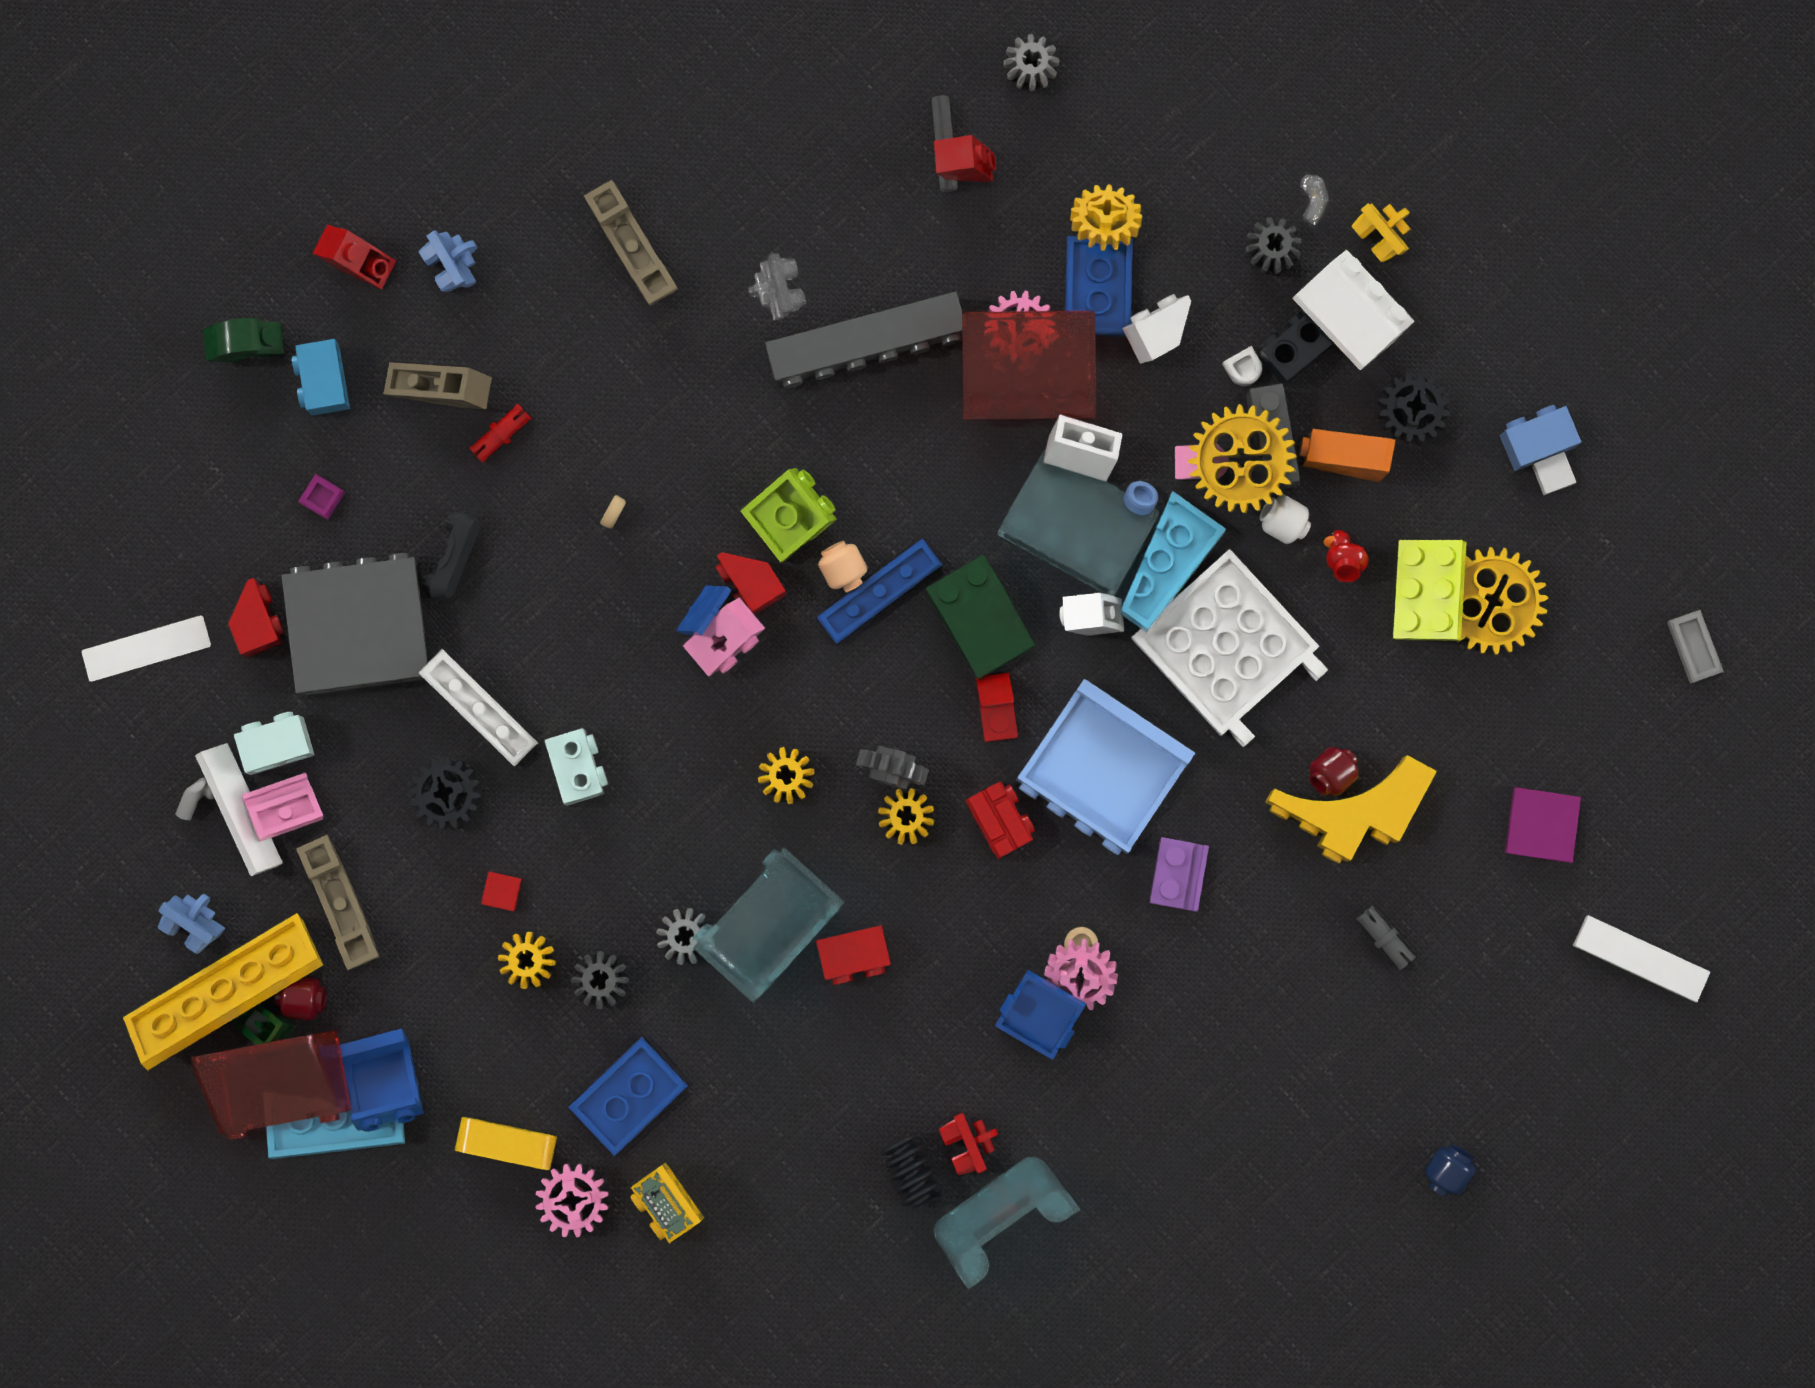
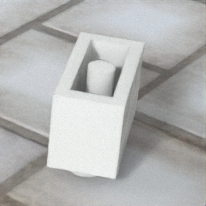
M1059 415L1048 437L1043 463L1107 481L1118 460L1122 433Z
M1103 593L1063 597V606L1060 607L1061 623L1065 626V631L1086 636L1124 632L1123 615L1120 614L1122 599Z

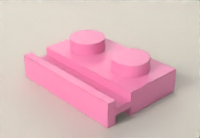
M306 773L242 795V800L245 803L259 842L323 820V814Z

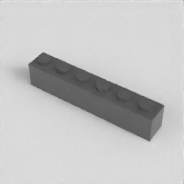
M955 291L765 342L776 386L783 385L784 388H792L803 384L802 379L815 376L816 380H822L834 376L835 370L847 368V371H856L866 367V362L879 359V363H885L897 359L899 353L910 351L911 354H919L930 350L929 345L942 342L943 346H949L962 341L961 337L966 336L967 327L958 295Z

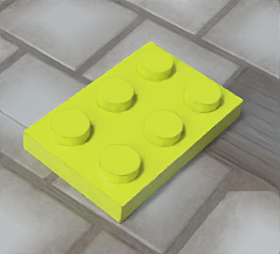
M1399 540L1394 639L1461 641L1467 542L1463 540Z

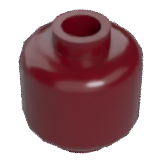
M1329 747L1311 763L1309 767V781L1320 794L1339 796L1357 780L1359 776L1358 760L1348 749L1342 750L1338 747Z
M303 977L275 994V1006H280L281 1013L285 1018L314 1020L318 1013H323L326 987H321L320 981L317 978Z

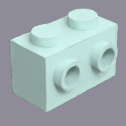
M286 712L274 716V722L266 725H261V722L258 721L242 726V732L234 734V738L245 773L253 775L315 756L304 717L300 715L294 716L293 712Z
M582 728L545 740L561 797L566 806L605 794L602 786L608 785L603 766L596 767L593 754L598 753V748L593 734L587 735L586 731Z

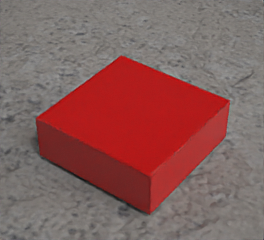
M488 872L481 904L515 912L522 879Z

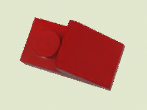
M1009 672L986 675L979 680L975 677L984 742L1018 738L1013 706L1014 697Z

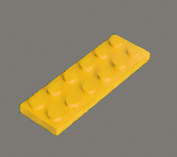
M298 913L123 1017L140 1063L147 1071L323 966L305 923Z

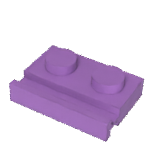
M1161 837L1149 903L1198 912L1209 846Z

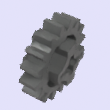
M878 746L876 752L860 749L856 766L871 771L870 779L907 789L908 783L925 785L929 769L914 763L915 756L883 746Z

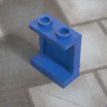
M403 1029L336 1046L338 1057L343 1063L353 1113L350 1115L351 1122L358 1131H376L383 1124L394 1121L396 1123H406L415 1119V1116L424 1114L410 1042Z

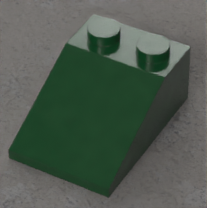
M984 555L926 588L928 599L978 680L1035 647L1033 640Z

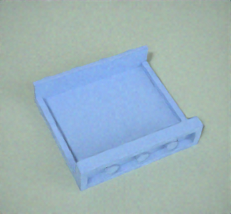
M1084 679L1016 780L1021 783L1019 789L1033 799H1036L1039 795L1048 801L1047 808L1059 817L1063 818L1067 814L1075 819L1077 822L1074 826L1090 837L1094 832L1103 838L1102 845L1114 854L1119 855L1121 851L1128 854L1186 765L1189 764L1195 755V752Z

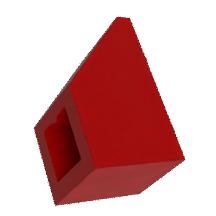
M973 135L934 141L936 173L945 180L993 181L992 171L996 170L995 154Z
M331 225L326 226L312 253L336 269L381 290L396 263L395 259L349 230Z
M724 552L717 555L720 564L715 568L725 584L729 581L733 583L738 591L733 594L735 600L740 598L754 615L786 596L784 587L769 563Z
M254 578L247 580L228 623L240 655L245 658L283 644L280 634L285 633L279 616L277 614L273 616L268 604L272 603L273 600L266 584L260 585V582Z

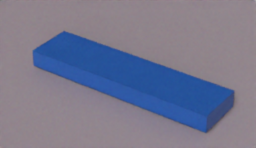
M922 538L864 581L860 586L817 616V619L837 645L942 567V563Z

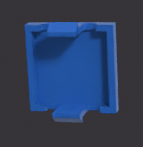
M1027 970L1014 994L1009 993L1000 1008L1002 1014L995 1027L1053 1060L1059 1048H1066L1075 1033L1071 1029L1086 1003Z

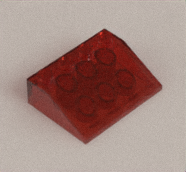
M1095 310L962 312L963 420L1058 418L1059 415L1069 418H1096Z

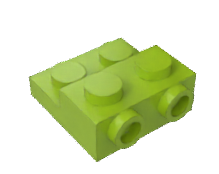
M797 468L787 470L741 510V513L780 562H785L808 541L816 538L837 520L832 514L835 511L833 503L824 495L818 496L812 488L815 485L814 479L803 469L800 472Z

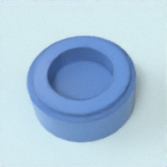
M1136 481L1128 486L1123 498L1124 504L1131 512L1138 515H1146L1155 508L1158 502V493L1149 483Z

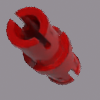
M517 403L498 423L493 422L490 424L489 427L491 429L470 446L469 449L474 455L482 450L477 455V458L484 463L502 444L507 445L510 443V437L530 421L531 417Z

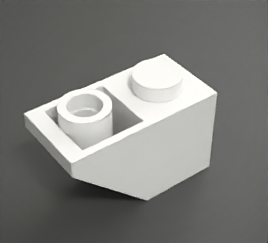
M1172 294L1157 302L1159 307L1157 310L1150 313L1148 309H1145L1130 317L1132 323L1122 328L1140 364L1152 361L1180 345L1191 304V299L1188 295L1176 298L1175 294Z

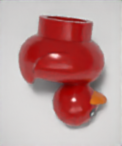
M1335 530L1323 542L1326 547L1330 548L1326 556L1327 564L1334 571V576L1337 580L1341 582L1356 581L1368 565V554L1363 547L1350 543V537L1345 531Z

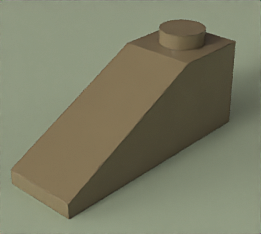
M389 362L384 395L459 408L486 410L492 377L466 367Z

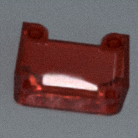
M337 1030L191 1057L193 1072L220 1135L227 1134L228 1140L248 1137L247 1130L310 1118L319 1117L320 1123L340 1120L339 1113L351 1111Z

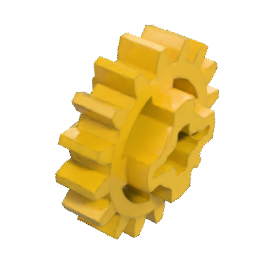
M1109 184L1106 190L1102 191L1098 185H1095L1094 193L1083 190L1082 199L1075 198L1074 208H1071L1072 231H1078L1079 241L1086 238L1089 239L1088 247L1090 248L1098 243L1100 244L1101 251H1105L1107 245H1112L1114 250H1118L1119 242L1128 246L1131 237L1138 236L1139 227H1141L1142 215L1140 214L1141 205L1134 204L1135 196L1133 194L1125 197L1124 188L1122 187L1117 192H1114Z

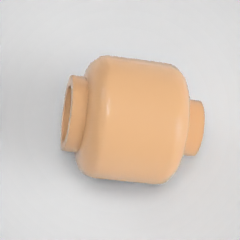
M840 541L821 552L823 557L820 559L818 566L830 588L839 589L843 587L844 591L848 592L863 583L860 578L867 572V565L856 545Z

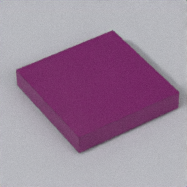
M1517 787L1513 788L1505 854L1573 863L1581 797Z

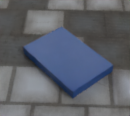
M1067 236L1065 335L1126 337L1122 328L1131 324L1133 238H1131L1128 246L1119 242L1118 250H1114L1112 245H1107L1105 251H1101L1100 244L1098 243L1091 248L1088 247L1089 239L1087 238L1079 241L1078 236Z
M641 1037L568 1108L616 1156L688 1085Z

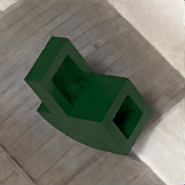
M240 318L218 322L203 329L206 362L236 363L248 356L279 357L284 354L280 322L258 321L257 318Z

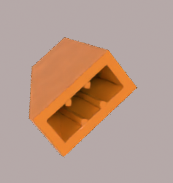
M1312 429L1308 437L1302 438L1299 456L1304 457L1302 465L1304 467L1380 483L1390 471L1396 440Z

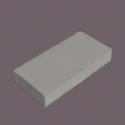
M1701 610L1667 622L1690 684L1724 672Z

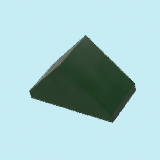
M262 1003L239 1015L233 1024L267 1054H277L295 1028V1025Z

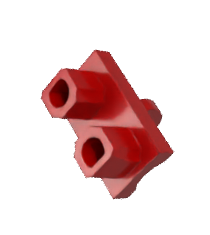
M959 1113L953 1116L954 1120L942 1126L939 1132L945 1146L961 1139L965 1143L967 1151L951 1158L957 1174H966L975 1170L977 1173L987 1170L976 1144H982L985 1154L995 1151L990 1138L998 1135L997 1129L994 1128L987 1131L981 1119L973 1123L977 1132V1136L973 1137L964 1114Z

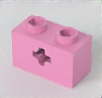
M738 598L726 604L714 616L702 636H692L683 647L708 676L719 670L724 674L738 662L735 656L742 651L745 654L759 642L756 636L765 627L744 602Z

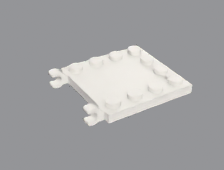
M1230 549L1171 601L1147 633L1140 629L1131 638L1220 736L1229 730L1242 747L1247 745L1255 736L1239 719L1294 669L1302 664L1315 681L1328 671L1324 664L1313 654L1320 646Z

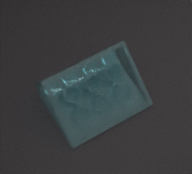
M1044 449L1001 524L998 535L1107 595L1115 596L1161 511L1154 508L1151 513L1146 515H1138L1131 512L1124 504V491L1106 481L1043 463L1046 449Z

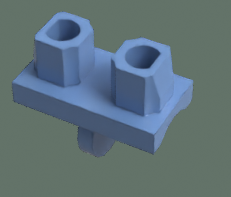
M434 230L428 234L429 242L419 250V253L428 266H434L440 261L444 265L445 270L435 276V281L440 290L449 292L458 287H470L475 284L476 280L468 268L476 263L471 256L477 249L475 242L468 241L464 243L460 235L451 238L448 232L438 234Z
M188 894L184 899L175 895L167 903L164 902L158 912L163 914L158 929L167 935L174 936L181 927L190 932L184 944L196 954L203 951L211 942L220 937L225 927L212 919L215 912L207 907L210 897L206 894H202L197 900Z

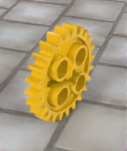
M1238 404L1236 414H1232L1228 407H1224L1225 417L1220 418L1217 414L1212 413L1214 424L1209 425L1206 422H1202L1201 424L1206 430L1204 435L1200 433L1193 434L1200 443L1199 445L1189 446L1190 450L1197 453V457L1189 459L1188 463L1197 465L1198 468L1191 472L1190 476L1202 479L1195 487L1198 490L1208 488L1204 496L1206 500L1217 496L1216 507L1220 508L1227 501L1229 512H1233L1236 505L1240 504L1242 513H1247L1248 505L1252 503L1253 507L1260 511L1261 500L1272 505L1273 501L1270 495L1273 492L1279 496L1284 495L1279 488L1281 483L1291 485L1290 480L1285 477L1286 472H1296L1295 468L1288 465V461L1296 459L1297 455L1288 453L1287 449L1292 447L1295 442L1293 440L1284 441L1283 438L1289 432L1288 428L1277 430L1276 428L1281 420L1277 417L1268 422L1269 411L1264 410L1260 416H1257V408L1254 405L1251 406L1248 414L1245 413L1241 404ZM1261 432L1266 435L1267 444L1261 450H1253L1250 446V439L1255 433ZM1222 435H1231L1234 441L1232 448L1227 452H1220L1217 448V440ZM1242 450L1248 456L1267 454L1272 456L1270 461H1246L1243 468L1237 462L1213 463V458L1238 457ZM1257 466H1265L1268 470V478L1261 484H1255L1251 478V473ZM1226 467L1232 468L1235 473L1233 482L1226 486L1221 485L1218 480L1220 470Z
M1489 547L1487 557H1483L1479 550H1475L1474 561L1466 556L1463 602L1475 600L1480 606L1479 615L1476 617H1467L1464 613L1462 614L1461 640L1465 637L1469 639L1467 649L1470 650L1477 643L1480 644V654H1484L1487 647L1492 646L1494 655H1498L1500 646L1504 645L1507 652L1510 653L1512 652L1513 641L1520 647H1523L1525 643L1522 635L1525 634L1530 638H1534L1535 634L1530 627L1532 625L1536 627L1543 625L1536 616L1547 613V610L1540 607L1539 603L1548 600V596L1539 595L1538 592L1546 586V583H1535L1534 579L1539 575L1540 571L1537 570L1529 573L1527 569L1531 561L1528 560L1522 565L1519 564L1520 553L1517 552L1509 559L1507 558L1506 548H1503L1499 556H1495L1493 548ZM1487 570L1493 573L1495 577L1494 585L1490 588L1480 586L1477 582L1479 572ZM1508 575L1509 579L1498 598L1502 606H1495L1485 626L1480 628L1478 623L1489 604L1485 599V595L1491 597L1495 593L1502 576ZM1518 585L1523 588L1525 597L1522 602L1515 603L1509 600L1507 590L1510 586ZM1501 614L1509 619L1510 626L1506 632H1497L1493 628L1492 619L1494 616Z

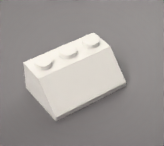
M1348 250L1330 262L1292 298L1359 370H1362L1387 349L1414 322L1405 309L1384 290L1383 286L1366 271L1359 260L1353 257Z

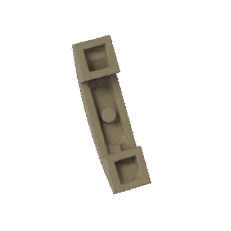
M613 180L584 195L601 228L648 305L650 306L678 290L662 261L659 260L630 212L627 203Z
M325 835L296 848L334 932L335 942L347 970H352L378 958V950L363 910L329 836Z

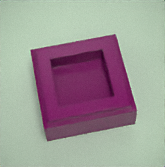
M315 474L298 502L328 520L345 492Z

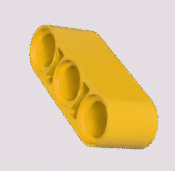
M462 1117L455 1151L550 1170L557 1136Z

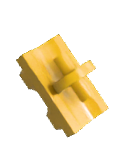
M1372 203L1366 204L1361 209L1363 213L1353 223L1352 228L1362 239H1365L1375 229L1379 231L1384 239L1371 250L1381 262L1389 260L1396 254L1403 255L1410 249L1393 229L1396 226L1403 235L1411 229L1403 220L1410 213L1406 208L1397 213L1391 204L1387 205L1383 212L1390 219L1388 222Z

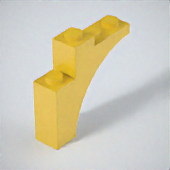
M1407 755L1401 759L1397 767L1381 783L1371 790L1352 798L1335 801H1312L1297 798L1274 789L1270 792L1265 803L1272 806L1269 811L1285 820L1290 816L1300 821L1299 828L1309 834L1317 836L1318 832L1322 833L1323 836L1317 845L1324 850L1322 855L1340 864L1341 860L1345 862L1351 861L1367 829L1372 831L1370 834L1372 838L1383 844L1388 845L1390 841L1393 843L1399 842L1437 771Z

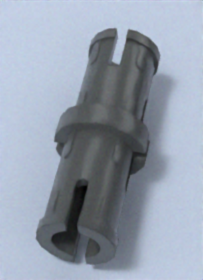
M1373 905L1356 918L1374 938V945L1385 951L1399 971L1407 966L1409 961L1411 962L1416 958L1396 935L1398 931L1394 927L1390 928L1374 909Z

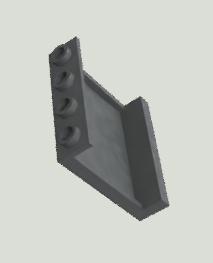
M398 553L389 555V560L376 562L374 557L361 558L356 560V565L343 566V562H331L323 564V569L310 571L309 566L291 568L290 574L281 575L296 694L307 696L425 680L418 673L428 663V654L417 574L419 563L415 557L409 558V553Z

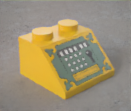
M664 1163L631 1187L634 1194L630 1198L641 1213L647 1210L653 1219V1222L649 1225L660 1240L666 1238L670 1243L704 1219V1216L667 1163Z

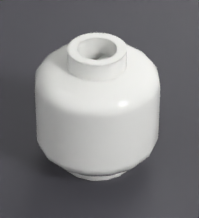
M1286 495L1279 496L1276 499L1272 497L1273 504L1269 505L1266 503L1260 513L1263 531L1285 544H1290L1297 538L1303 539L1311 527V522L1308 521V508Z

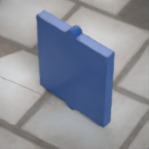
M705 586L695 603L689 608V612L676 631L686 635L702 636L714 616L718 614L731 589L727 586Z

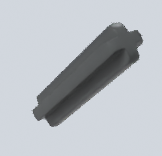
M946 95L935 96L932 98L935 140L953 138L949 97ZM939 175L940 190L942 192L957 190V181L945 180Z

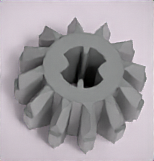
M1029 34L1027 43H1024L1020 38H1016V48H1007L1006 54L1010 58L1004 60L1003 66L1004 68L1011 69L1007 73L1008 80L1018 78L1017 88L1021 89L1026 82L1029 83V90L1035 91L1036 82L1045 88L1048 86L1047 78L1054 79L1056 77L1057 71L1053 67L1059 65V58L1052 56L1056 51L1054 45L1044 48L1046 44L1045 37H1041L1039 42L1035 43L1033 34ZM1029 58L1032 62L1037 60V67H1034L1032 64L1025 65L1026 59Z
M688 908L686 910L685 919H682L681 912L675 909L673 914L676 922L673 923L666 916L662 919L670 927L669 930L657 929L658 935L667 936L668 940L659 942L658 947L665 948L669 945L672 947L665 955L667 959H671L678 951L677 964L683 965L685 954H688L690 962L695 964L697 963V958L694 951L697 950L703 956L708 955L707 950L700 946L701 943L713 944L714 940L712 938L703 937L702 934L710 932L713 929L712 925H705L700 928L699 925L705 919L704 914H699L693 922L691 921L693 909ZM683 927H687L686 930L689 932L691 929L694 932V936L690 938L688 946H683L684 942L678 943L676 939L677 936L681 935L680 929Z

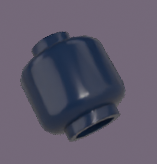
M1451 1144L1449 1147H1440L1425 1169V1174L1431 1181L1429 1187L1444 1197L1448 1193L1461 1194L1476 1171L1472 1163L1474 1158L1467 1151L1454 1144Z

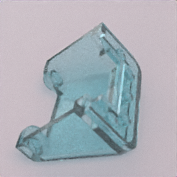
M785 847L780 852L774 849L765 858L762 864L766 868L718 923L712 928L706 924L693 938L697 942L693 949L753 1003L763 995L845 904L838 895Z
M1037 1157L1023 1159L936 1223L934 1237L968 1290L980 1282L989 1270V1260L981 1246L1035 1207L1051 1222H1062L1080 1210L1073 1198L1042 1159Z

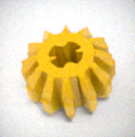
M783 747L779 749L781 757L779 760L771 752L767 754L769 761L773 765L760 764L759 768L762 771L768 772L769 775L758 777V782H771L763 790V793L767 796L776 789L774 802L779 803L784 793L786 794L788 804H793V792H796L801 799L806 797L805 793L800 789L801 785L810 789L813 787V783L803 779V777L812 776L815 773L814 769L811 768L801 769L810 761L807 756L797 763L796 759L799 751L793 749L790 758H786V751ZM788 767L791 773H796L795 779L791 778L792 783L785 785L782 779H777V774H782L781 769Z
M912 788L908 792V799H903L901 789H897L896 797L898 801L896 803L891 797L886 796L884 801L892 807L891 810L887 808H879L878 810L879 814L890 816V819L880 821L879 826L882 828L892 825V828L886 833V837L890 839L896 831L899 832L898 844L900 845L904 843L905 834H909L910 842L916 844L915 831H918L923 837L928 836L927 830L921 824L933 826L934 824L933 819L923 817L924 814L934 811L933 806L920 807L926 801L927 796L923 794L916 802L913 801L915 789ZM903 808H910L911 815L916 816L915 822L909 821L908 826L902 825L901 818L897 817L899 810L903 813Z
M532 932L526 933L525 943H523L519 934H514L515 947L507 942H504L502 945L504 949L510 952L509 956L498 955L499 961L509 962L508 966L500 969V973L507 974L513 971L508 980V983L511 985L516 983L521 976L520 986L522 989H527L529 977L535 987L541 986V981L538 977L539 973L547 979L551 977V973L543 969L544 965H556L555 960L545 959V955L554 952L553 947L540 949L546 940L543 936H540L533 945L534 936ZM528 951H531L533 953L531 960L535 964L532 968L525 966L524 970L520 967L523 961L519 957L522 953L528 955Z

